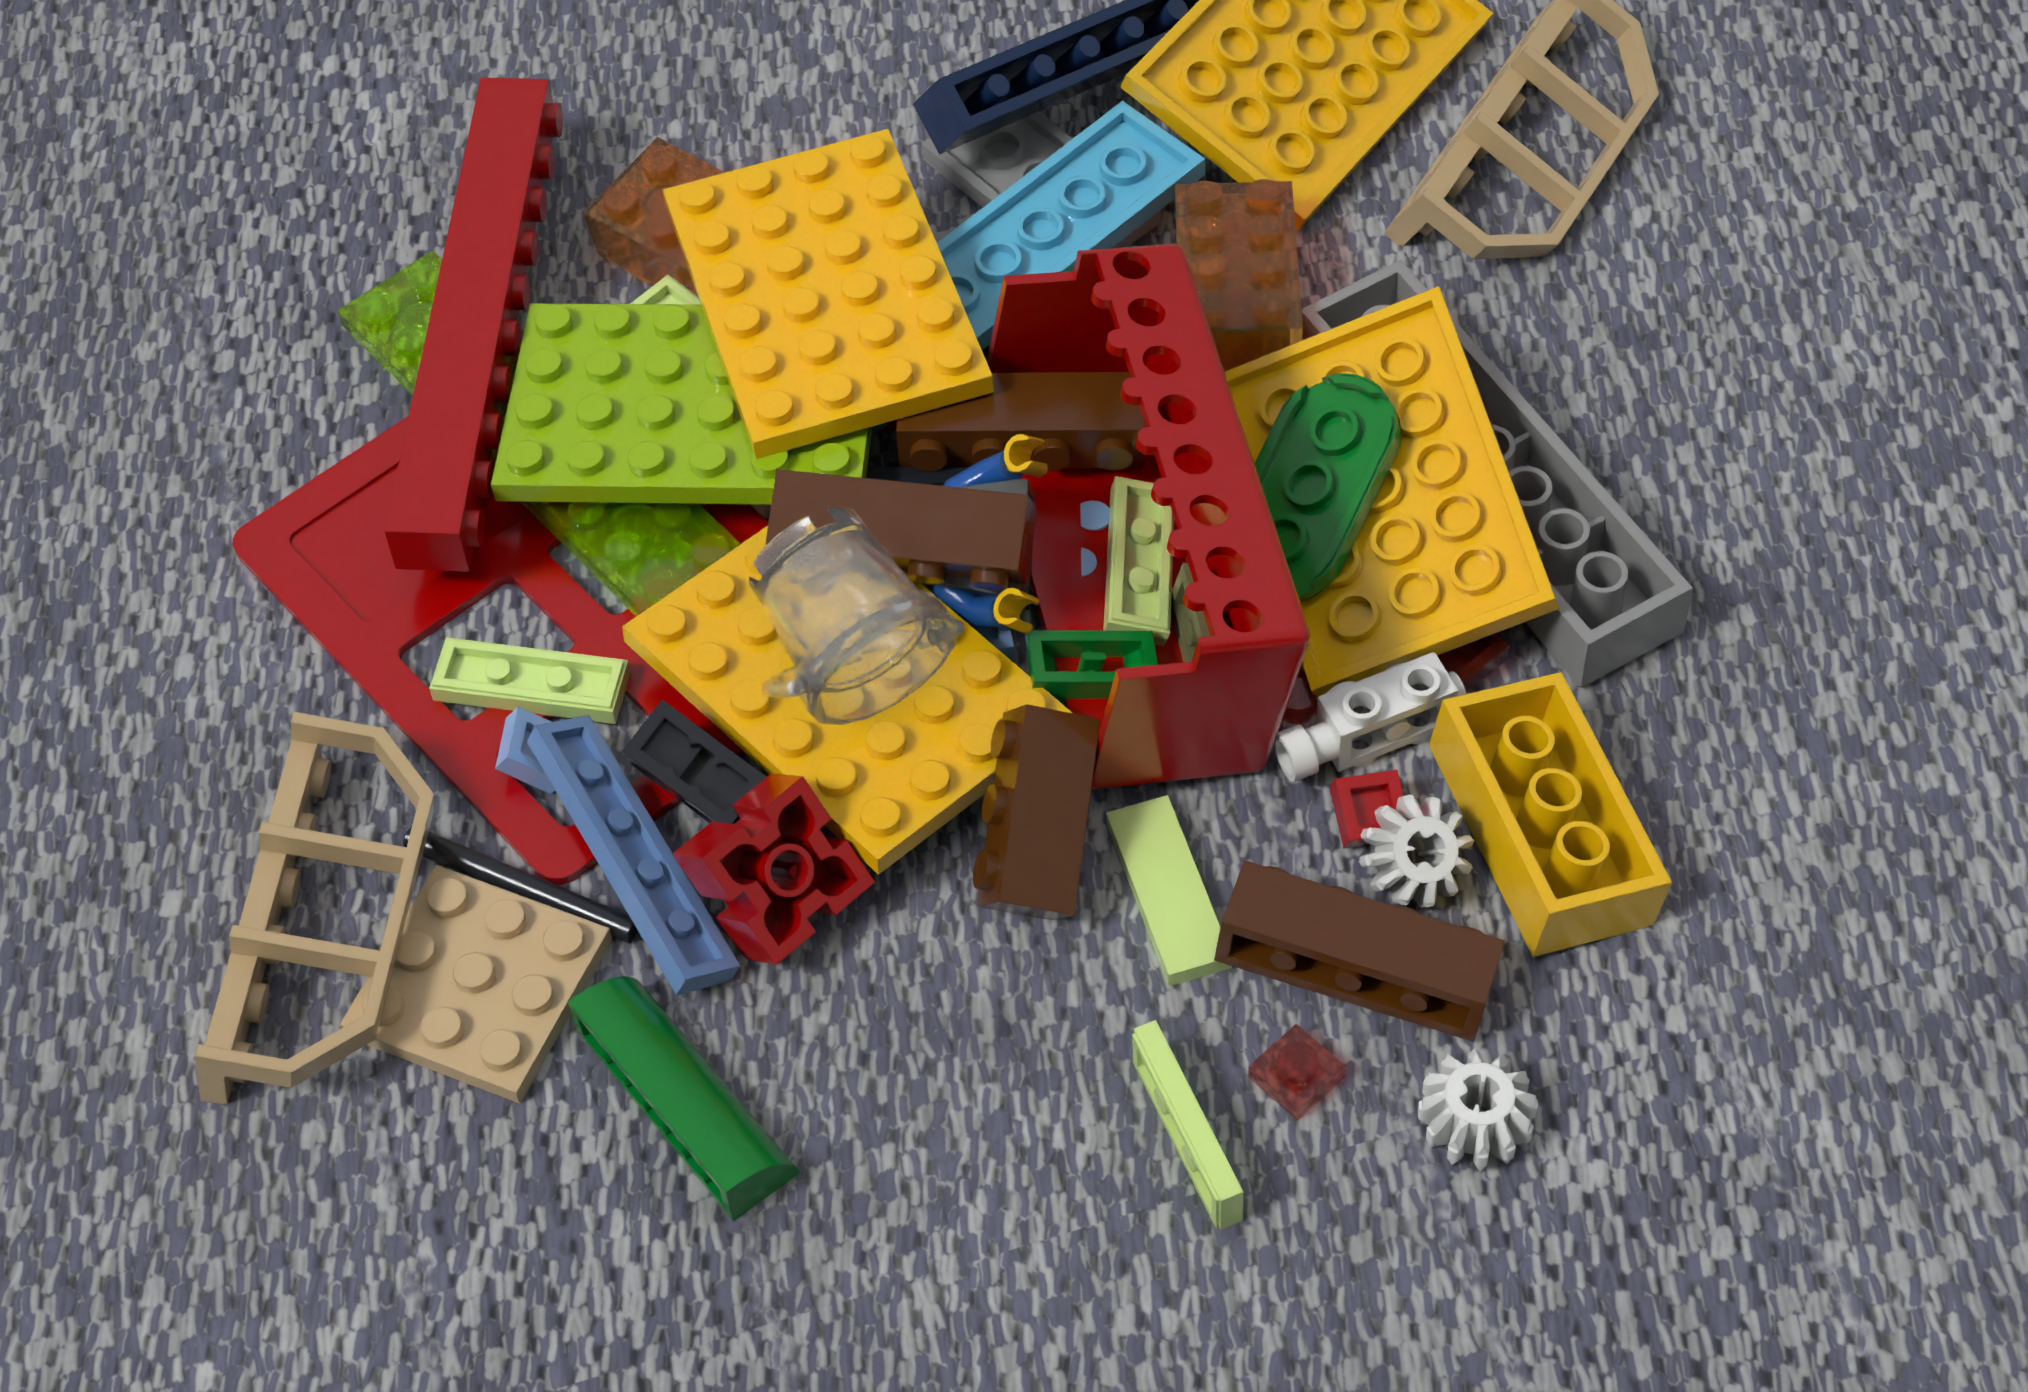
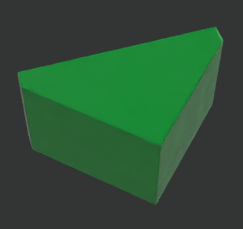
M1032 630L1031 633L1025 636L1032 689L1044 688L1063 705L1066 699L1109 698L1115 672H1102L1106 657H1123L1124 668L1158 665L1152 631ZM1054 657H1081L1077 672L1057 671Z

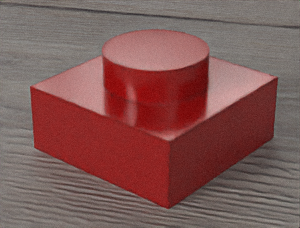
M1397 769L1337 778L1331 783L1329 788L1343 849L1369 845V843H1366L1361 838L1360 834L1365 828L1381 829L1374 813L1376 809L1387 805L1396 810L1398 798L1404 796Z

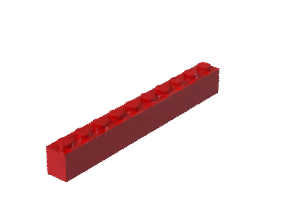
M480 78L384 530L395 569L469 572L474 547H482L484 543L485 515L481 508L483 498H491L493 495L491 481L494 465L491 461L493 449H499L504 426L503 416L500 413L502 402H509L513 384L512 369L509 366L511 356H519L522 342L521 324L518 320L519 311H527L530 303V281L527 270L528 266H536L538 261L539 241L535 228L537 222H544L546 219L547 195L544 182L545 179L552 180L555 172V152L552 140L553 137L560 138L563 130L561 103H553L548 79Z

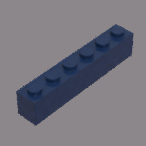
M1124 0L938 79L913 103V106L939 155L1128 73L1199 0Z

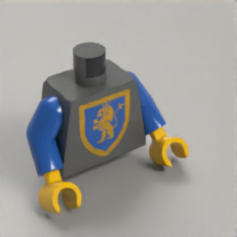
M1024 434L1015 435L1007 442L1003 451L987 457L949 478L943 486L1028 494L1036 507V492L1028 479L1019 478L1023 474L1042 477L1047 473L1048 466L1046 463L1030 461L1032 451L1038 446H1043L1045 440ZM1033 543L1027 584L1009 582V587L1004 591H991L971 586V578L946 576L944 584H925L929 590L934 591V595L971 627H1009L1023 634H1029L1033 629L1032 624L1020 619L1022 610H1029V604H1039V599L1030 595Z

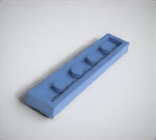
M586 715L534 725L527 744L675 994L680 995L732 981L740 967L739 962L684 871L673 857L672 851L591 717Z

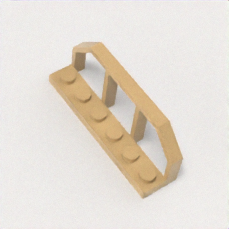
M1552 0L1538 14L1384 234L1396 244L1404 246L1418 231L1427 237L1436 229L1472 259L1546 256L1560 243L1659 95L1640 22L1614 0ZM1577 8L1617 39L1634 103L1623 120L1613 114L1544 56L1549 48L1555 53L1575 30L1576 25L1570 21V18ZM1524 84L1528 88L1535 85L1606 143V146L1577 188L1497 124L1500 121L1505 125L1522 106L1526 97L1519 91ZM1489 152L1561 212L1547 233L1487 235L1448 204L1444 198L1446 195L1452 199L1455 198L1471 179L1474 171L1467 165L1472 158L1479 162Z
M293 712L291 719V744L269 821L261 823L259 830L260 852L239 925H232L230 931L231 953L205 1044H198L195 1053L200 1099L203 1102L228 1104L233 1082L245 1083L246 1080L293 1088L376 1039L434 812V793L382 727ZM321 745L371 753L377 756L416 808L407 847L315 831L316 815L309 813L313 796L324 798L331 772V760L322 759ZM297 856L399 874L380 951L285 934V927L278 925L282 907L293 908L296 903L301 878V871L293 869ZM279 961L373 977L362 1017L291 1058L281 1059L253 1054V1044L245 1042L250 1022L261 1024L265 1015L269 996V984L261 982L266 964L278 965Z

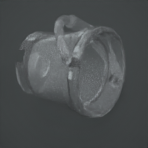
M835 507L828 509L836 521L835 523L817 528L810 516H807L776 535L757 555L753 563L762 576L761 579L758 581L749 577V585L763 605L794 665L768 678L762 685L763 694L773 698L800 696L807 711L820 724L845 725L868 719L896 705L919 689L943 666L956 645L957 637L964 632V625L953 618L932 592L917 589L874 538L854 509Z

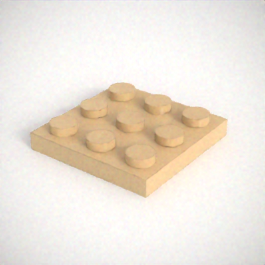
M435 865L408 910L377 1036L374 1041L367 1045L520 1104L571 1014L568 1001L585 990L613 939L610 928ZM368 976L339 1024L340 1029L363 1016L373 977Z

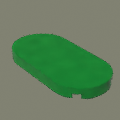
M1347 373L1322 377L1324 382L1315 384L1311 388H1308L1306 384L1293 393L1281 408L1255 461V466L1300 602L1323 591L1340 573L1399 449L1401 425L1394 406L1378 384L1359 375Z

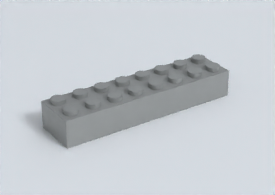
M1399 260L1300 309L1299 342L1425 292L1427 288L1402 260ZM1452 318L1560 608L1525 623L1576 684L1583 688L1682 634L1685 630L1693 587Z

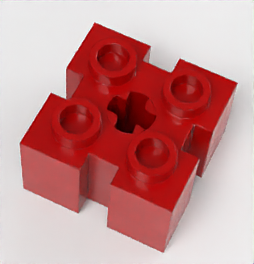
M771 773L732 805L741 818L735 824L709 823L672 853V855L701 896L725 901L728 907L716 918L741 954L749 960L777 965L816 932L807 919L814 912L837 915L874 884L875 881L847 840L826 838L820 828L832 818L805 778L797 775Z

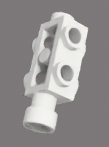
M1435 652L1409 662L1393 665L1383 672L1357 682H1342L1332 687L1326 694L1318 697L1316 725L1304 729L1298 724L1278 732L1274 742V750L1284 774L1291 782L1318 773L1319 765L1331 760L1338 772L1352 766L1364 767L1370 765L1376 757L1408 744L1428 742L1431 739L1442 700L1465 695L1466 690L1455 672L1447 673ZM1421 718L1427 724L1415 727L1410 725L1407 720ZM1352 741H1365L1370 746L1365 749L1352 748Z

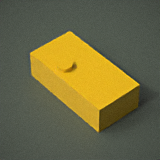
M1562 672L1442 700L1429 747L1532 957L1653 925L1672 881Z

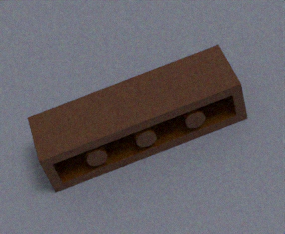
M1129 372L992 373L993 393L897 419L896 433L899 467H915L918 470L929 472L937 471L943 467L969 468L977 462L1003 451L1007 442L1013 436L1024 434L1045 440L1043 446H1038L1032 451L1030 461L1046 463L1048 471L1077 468H1103L1113 471L1125 468H1145V454L1139 452L1135 445L1139 430L1145 427L1140 406L1129 405L1120 396L1123 382L1131 378Z
M777 469L765 544L778 558H783L782 565L796 570L819 571L821 563L845 565L844 571L846 573L861 577L880 578L883 576V569L906 571L908 572V579L925 584H944L946 576L971 578L970 585L976 588L1004 591L1009 587V582L1027 584L1037 509L1028 494Z
M1244 860L1221 922L1214 961L1474 1042L1505 940L1486 935L1472 927L1456 926L1421 915L1408 907L1392 906L1359 896L1343 887L1327 886L1291 875L1278 867L1262 866Z

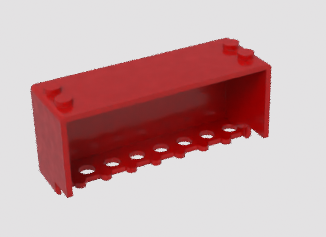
M1177 244L1079 250L1073 271L1003 276L987 359L991 373L1129 372L1131 378L1123 382L1120 396L1125 403L1140 406L1145 427L1139 430L1135 442L1137 450L1145 454V468H1125L1115 471L1103 468L1047 470V473L1042 477L1023 474L1019 478L1028 479L1036 492L1037 514L1033 539L1031 588L1033 596L1039 599V604L1036 607L1043 630H1103L1109 525L1102 530L1096 531L1083 528L1081 526V503L1100 501L1110 507V489L1115 476L1154 483L1151 491L1152 500L1158 505L1171 507L1174 517V531L1169 535L1167 550L1173 556L1172 590L1182 564L1188 563L1194 582L1187 585L1183 596V603L1192 611H1203L1210 636L1198 638L1192 661L1183 662L1171 617L1170 635L1165 646L1155 645L1158 665L1124 668L1123 657H1106L1102 672H1115L1109 698L1065 700L1064 706L1072 714L1100 719L1091 790L1129 785L1140 786L1148 783L1186 779H1203L1206 777L1251 773L1263 770L1268 763L1309 644L1310 630L1184 249ZM1081 548L1090 550L1097 560L1095 570L1086 576H1082ZM1054 657L1056 670L1077 672L1081 657Z

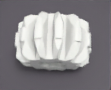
M1413 795L1401 796L1398 798L1396 810L1387 805L1375 810L1376 820L1381 829L1365 828L1360 834L1366 843L1375 846V853L1365 854L1360 857V865L1362 867L1378 866L1380 872L1372 879L1370 887L1374 891H1383L1392 886V903L1397 906L1407 905L1413 897L1421 908L1434 906L1437 893L1444 897L1454 896L1458 892V886L1452 874H1469L1473 868L1467 860L1458 857V850L1471 847L1474 839L1469 835L1456 837L1453 832L1460 825L1463 815L1459 814L1458 811H1454L1441 816V800L1437 797L1425 798L1419 806ZM1420 839L1425 846V851L1419 852L1418 855L1425 857L1424 862L1411 863L1407 851H1413L1415 848L1408 846V841Z
M1475 1047L1469 1052L1467 1064L1465 1065L1448 1054L1445 1060L1441 1062L1440 1074L1429 1073L1423 1082L1422 1093L1425 1097L1419 1101L1418 1119L1420 1123L1428 1125L1426 1140L1429 1143V1148L1449 1144L1447 1159L1450 1161L1451 1166L1461 1160L1464 1153L1473 1154V1162L1478 1170L1481 1171L1487 1166L1489 1152L1508 1164L1514 1158L1515 1145L1526 1146L1532 1138L1534 1126L1531 1120L1536 1117L1538 1101L1536 1095L1527 1093L1529 1079L1526 1071L1506 1074L1508 1060H1506L1504 1053L1494 1059L1491 1064L1482 1062V1056ZM1475 1105L1474 1110L1468 1109L1466 1106ZM1482 1107H1485L1489 1110L1486 1112H1480Z

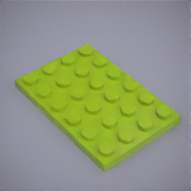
M530 303L491 488L495 501L771 505L777 469L866 478L873 426L756 459L701 304Z

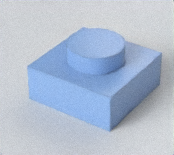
M518 706L506 717L495 769L552 794L555 789L527 744L534 725L550 723L551 721Z

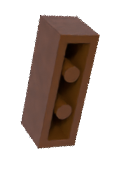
M1025 704L1004 712L1003 718L996 723L991 738V755L993 758H997L994 784L987 788L982 804V819L984 823L988 824L985 849L979 852L973 869V885L976 889H979L977 907L1048 920L1075 915L1100 719Z

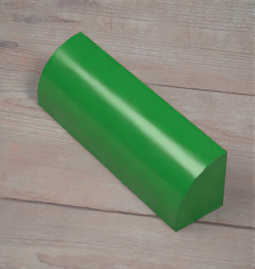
M627 976L610 978L587 988L568 1001L577 1032L733 1221L800 1174L797 1167L640 981Z

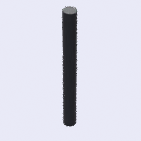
M411 828L404 837L403 847H407ZM428 832L422 855L424 858L479 881L608 927L612 937L624 942L631 943L638 932L630 916L624 912L437 834Z

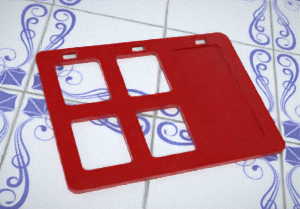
M511 356L509 366L512 369L513 379L518 356ZM502 402L500 413L503 416V422L505 421L509 402ZM408 415L241 526L233 537L234 550L239 560L540 878L556 885L571 883L598 864L575 824L562 826L557 823L514 777L495 769L505 720L513 711L487 708L470 720L458 719L441 701H433L429 688L401 660L402 655L501 585L514 584L574 643L573 647L567 651L568 653L628 660L631 673L625 694L648 717L660 701L663 700L742 758L746 753L624 642L622 626L768 526L769 522L750 504L680 503L690 513H696L707 524L708 530L720 541L719 544L620 614H610L604 610L550 556L553 549L620 503L495 501L494 495H492L491 498H483L481 510H483L485 515V539L482 547H474L469 572L395 569L384 530ZM493 449L491 456L494 468L498 454L496 449ZM536 714L549 721L555 718V716ZM643 774L630 783L653 822L681 803Z

